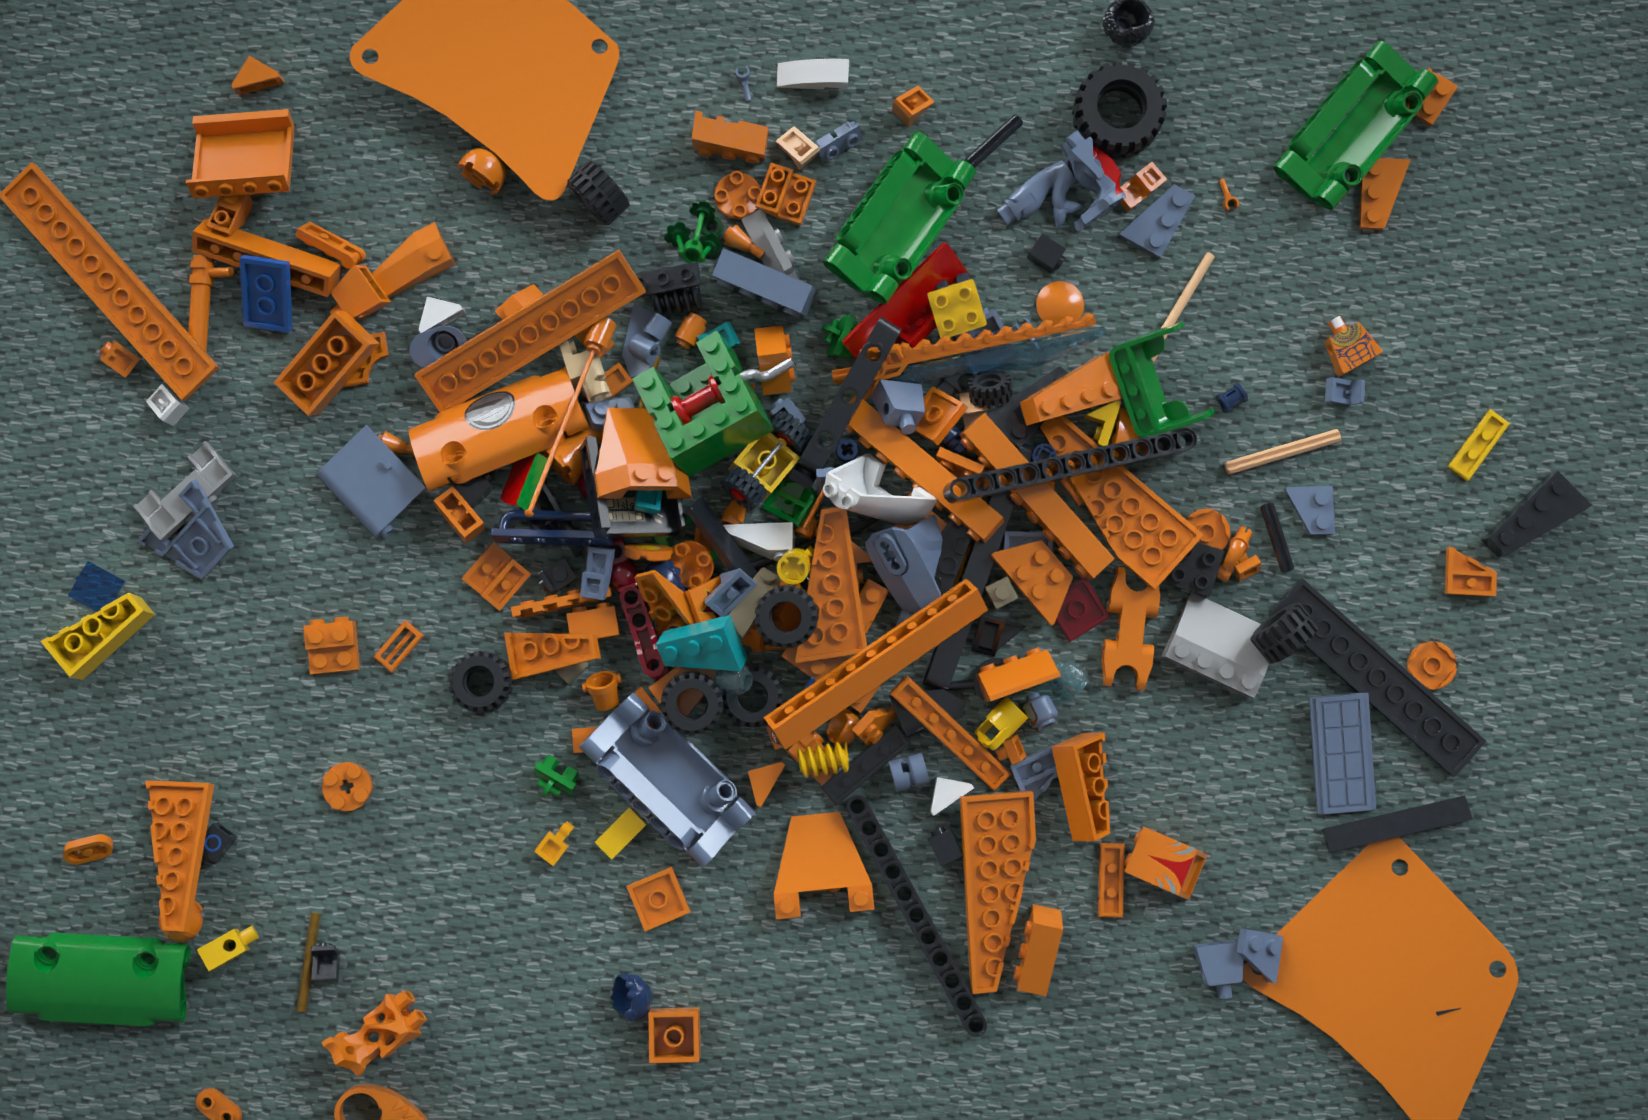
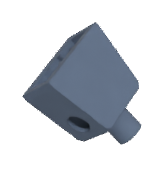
M880 379L871 395L886 425L900 427L903 434H911L915 431L925 412L921 384Z
M1238 939L1193 945L1204 984L1207 986L1216 985L1218 999L1232 998L1231 984L1240 983L1243 980V958L1236 953Z

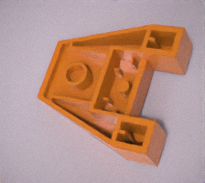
M831 812L791 816L774 891L776 919L801 917L799 892L844 887L848 889L850 912L874 910L872 883L841 813Z

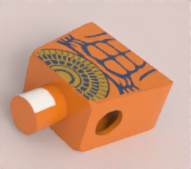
M1341 316L1328 322L1334 335L1324 341L1338 378L1383 352L1381 347L1359 322L1348 328Z

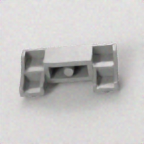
M204 441V445L194 454L188 456V459L198 470L195 469L163 499L155 491L150 490L149 494L142 501L133 505L146 521L150 530L162 541H166L182 525L186 526L196 515L178 496L191 481L196 479L213 506L218 501L217 497L222 494L220 491L237 476L207 441Z

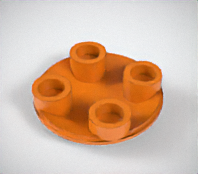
M733 171L718 182L714 193L715 203L718 209L727 217L742 219L758 210L755 208L761 188L753 177L740 171Z
M1056 281L1046 285L1040 291L1036 301V309L1042 321L1045 319L1051 320L1054 325H1057L1065 316L1073 317V320L1076 322L1082 316L1084 300L1081 292L1074 285L1064 281Z
M683 541L675 545L672 557L668 560L674 562V567L681 569L679 576L685 588L692 589L710 580L713 574L714 562L712 555L705 546L695 541Z

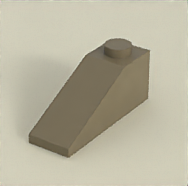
M764 567L753 578L757 586L729 614L742 640L756 625L754 621L756 618L755 608H757L760 598L768 591L778 587L782 581L779 575Z

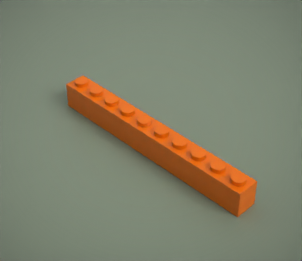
M967 579L963 580L764 717L765 721L786 750L796 744L800 739L816 730L829 719L838 715L842 710L857 702L871 690L877 688L887 679L918 660L922 655L988 611L978 589Z

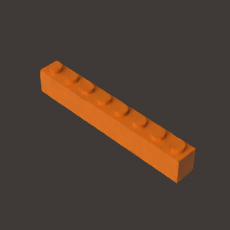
M855 395L854 398L849 402V404H852V403L855 402V400H856V395ZM864 399L862 400L845 431L849 434L854 432L859 436L858 442L866 449L872 447L878 452L875 456L884 464L891 463L895 467L893 471L903 480L908 478L914 483L912 485L913 488L920 487L937 498L934 506L940 511L944 508L950 513L948 518L957 526L963 524L968 529L966 533L976 542L981 540L986 543L1004 523L1003 516L981 498L955 504L948 502L943 496L944 486L957 478L903 434L896 426L886 425L879 412ZM954 485L953 492L956 496L960 497L961 489Z
M986 413L980 415L959 434L962 438L961 443L967 450H973L978 455V462L984 465L986 470L989 468L992 471L1028 463L1027 459ZM1023 470V472H1022L1023 478H1024L1025 480L1029 481V480H1030V475H1029V473H1028L1027 471ZM1000 475V483L1003 486H1007V479ZM1048 483L1010 491L1011 494L1009 496L1018 506L1022 505L1028 511L1026 516L1034 524L1038 523L1044 529L1042 531L1043 535L1050 542L1054 541L1060 547L1058 549L1059 553L1066 560L1070 559L1076 565L1074 569L1082 578H1095L1115 559Z

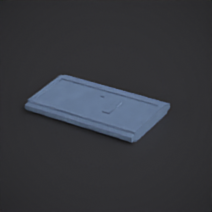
M1368 693L1309 697L1317 814L1376 809Z

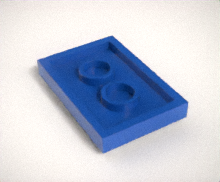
M248 255L241 256L240 275L243 326L289 333L293 330L290 261Z

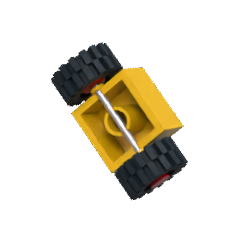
M779 411L770 422L774 430L749 443L729 467V472L720 482L722 489L726 490L725 493L730 495L732 500L735 499L739 505L742 504L744 508L754 510L763 499L766 500L800 459L798 454L800 455L812 438L810 430L805 428L806 425L804 423L801 424L798 418L795 419L792 414L788 415L785 411Z

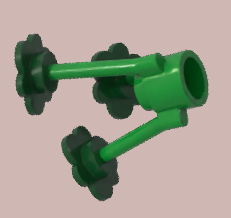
M708 200L693 201L689 212L698 218L694 238L690 240V228L679 221L674 226L669 225L667 227L664 240L667 243H671L673 247H678V256L683 257L687 263H702L705 258L709 259L711 257L717 259L721 255L720 249L723 248V243L718 241V236L710 233L707 236L701 235L700 237L703 220L714 219L716 207L712 206Z

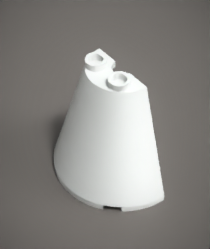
M865 454L827 472L823 486L824 495L829 497L837 507L898 525H908L922 520L931 512L937 501V498L920 487L914 488L911 496H893L882 489L879 484L886 464L871 454Z

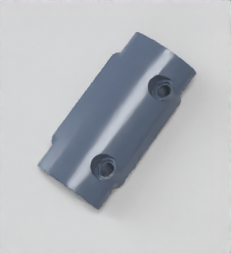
M632 692L591 733L579 748L597 765V771L601 777L672 846L678 850H685L701 867H704L734 832L750 820L755 811L740 796H737L736 786L683 734L670 727L668 722L664 720L662 713L650 711L649 707ZM649 722L654 725L655 729L650 727ZM719 790L723 792L724 798L720 795Z

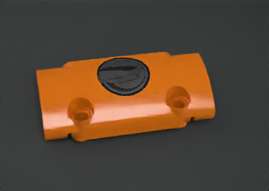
M567 368L559 369L542 377L530 376L438 413L435 419L408 429L412 449L427 489L432 491L449 484V477H451L453 482L462 484L472 478L553 447L575 392ZM578 398L565 428L568 436L589 428ZM563 433V436H562V438H561V441H560L559 445L562 444V443L565 441V438H566V437H565L564 433Z

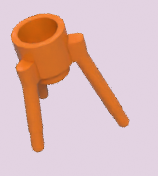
M823 489L801 527H796L794 530L798 535L808 540H811L813 536L817 537L818 526L816 525L818 521L814 519V516L823 500Z

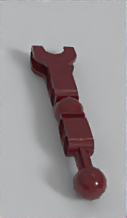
M583 474L578 481V490L584 498L588 499ZM613 537V547L602 546V548L608 549L622 548V555L613 561L610 582L620 594V602L642 669L649 677L659 680L669 673V666H664L656 647L659 637L649 615L646 601L643 600L635 580L639 570L632 563L631 559L624 555L626 545L624 537ZM635 592L638 594V601L632 605L627 604V595ZM638 615H644L646 617L645 625L639 628L635 627L634 619ZM659 661L658 669L652 671V663Z

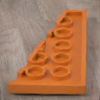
M839 507L821 509L807 594L811 595L814 603L817 604L819 620L812 636L803 644L798 645L795 663L854 655L867 647L847 510Z

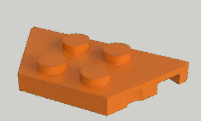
M1042 540L992 552L990 554L992 559L1049 626H1052L1056 621L1073 576Z

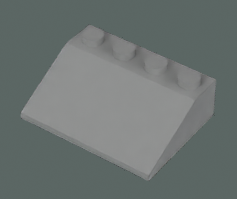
M1190 592L1161 655V658L1247 698H1255L1269 665L1250 641L1255 630L1261 625L1260 623L1193 592Z

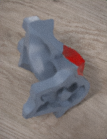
M1077 130L1065 139L1066 143L1061 146L1062 151L1067 156L1064 162L1068 168L1073 169L1077 182L1082 187L1096 194V199L1090 208L1074 224L1075 230L1079 233L1118 205L1126 195L1120 188L1121 172L1109 155L1093 146V139L1091 137L1084 140Z

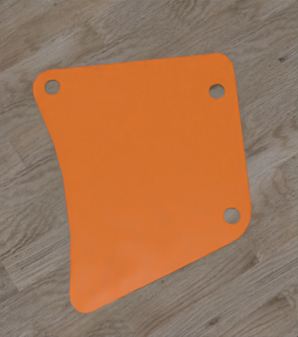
M402 0L353 45L350 51V61L354 69L360 74L412 96L447 116L493 151L536 195L542 199L552 201L558 199L566 189L567 180L571 177L619 61V48L617 43L568 0ZM597 39L604 40L608 46L607 50L601 54L594 52L592 49L593 41ZM368 49L376 51L378 53V60L373 64L365 63L362 59L364 51Z
M1398 837L1368 844L1276 934L1283 936L1277 982H1267L1263 974H1255L1251 970L1249 962L1243 966V980L1250 987L1302 1015L1336 1040L1384 1086L1411 1120H1458L1518 986L1519 977L1516 963L1502 943L1401 838ZM1402 859L1408 864V871L1405 875L1399 876L1392 871V863L1395 860ZM1494 961L1504 963L1506 966L1504 976L1499 978L1492 976L1489 971L1490 964ZM1461 1008L1439 1016L1436 1014L1438 1011Z

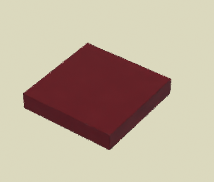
M1085 577L1080 578L1069 586L1056 618V623L1068 642H1071L1111 616Z

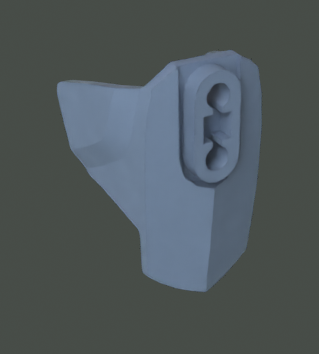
M935 515L928 516L907 530L891 527L873 533L865 542L875 569L902 609L915 613L941 595L934 577L941 554L943 539Z

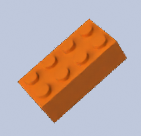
M334 311L273 383L308 416L318 415L380 343L346 311Z

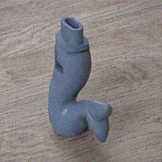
M1060 160L1027 180L1008 200L1004 201L1005 204L998 208L997 212L1006 225H1009L1014 220L1018 222L1021 218H1026L1035 213L1042 205L1049 190L1053 188V215L1055 226L1059 228L1064 223L1066 214L1079 210L1082 205L1066 200V193L1075 182V178L1065 162Z

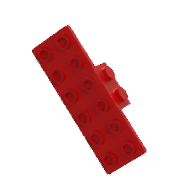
M943 242L912 272L909 278L899 285L886 305L880 303L842 340V343L855 360L880 317L902 328L894 344L903 341L910 344L909 346L912 348L937 328L927 294L936 291V285L943 280H947L948 285L956 283L957 275L962 273L969 275L949 244Z

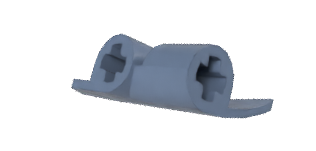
M637 303L633 304L622 352L631 378L652 367L660 353L659 344L672 325V322L656 312L652 313Z

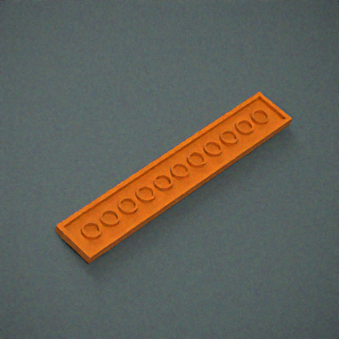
M31 162L0 192V198L181 400L186 401L220 368L35 163Z

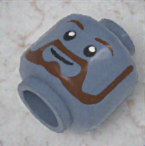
M1034 693L1026 698L1027 703L1022 707V712L1028 717L1027 722L1031 728H1038L1041 731L1056 723L1055 719L1058 716V712L1048 695L1040 696L1039 693Z

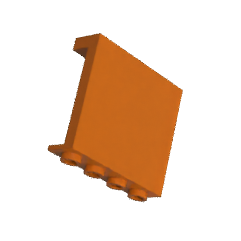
M289 109L193 116L192 124L197 136L192 179L186 180L193 199L290 191L294 122Z

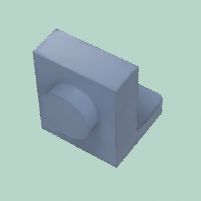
M1334 377L1326 378L1325 402L1344 406L1364 403L1365 380L1351 381Z

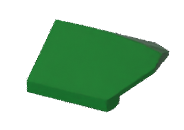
M782 480L769 495L762 508L785 522H793V526L800 528L817 499L813 486L809 490L795 481Z

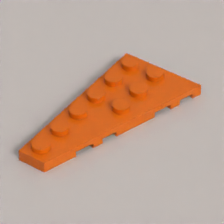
M145 780L146 789H149L150 794L148 809L152 812L153 823L150 827L154 863L158 865L159 875L156 876L157 885L160 886L161 892L159 907L162 930L189 933L214 784Z

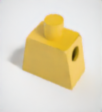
M253 925L241 932L238 928L233 929L200 947L197 951L208 971H213L249 951L248 944L259 939V935ZM234 940L236 948L230 950L228 943Z

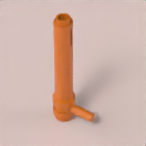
M193 255V260L190 261L192 275L189 276L191 296L188 333L207 353L211 287L214 286V277H232L234 269L232 267L215 268L212 258L203 255Z

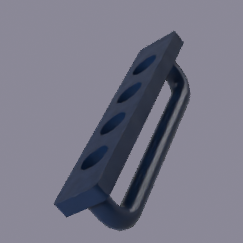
M510 510L501 516L498 528H491L490 533L491 538L496 543L614 546L613 537H594L593 531L508 529L509 522L514 519L591 522L590 512L533 510L534 515L527 517L524 513L525 510Z

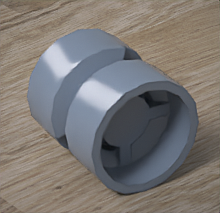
M922 753L910 755L906 761L902 758L888 761L896 792L910 789L911 784L918 787L930 783Z

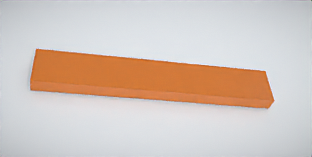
M906 675L890 692L903 707L991 789L995 791L1011 775V772L909 676Z

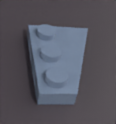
M1174 184L1118 236L1160 259L1195 195Z

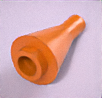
M735 225L733 228L731 226L728 227L723 235L725 246L750 252L759 259H762L766 251L753 244V241L738 225Z
M387 431L384 432V435L379 434L378 437L394 454L406 453L415 456L412 445L407 444V442Z

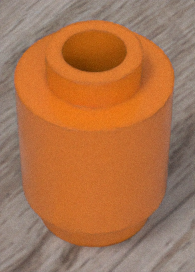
M690 312L688 317L685 316L674 336L678 339L676 343L687 350L690 347L696 348V342L699 341L697 336L704 333L707 321L701 316Z

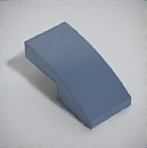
M595 546L588 547L586 571L582 572L581 597L605 600L612 573L615 549Z

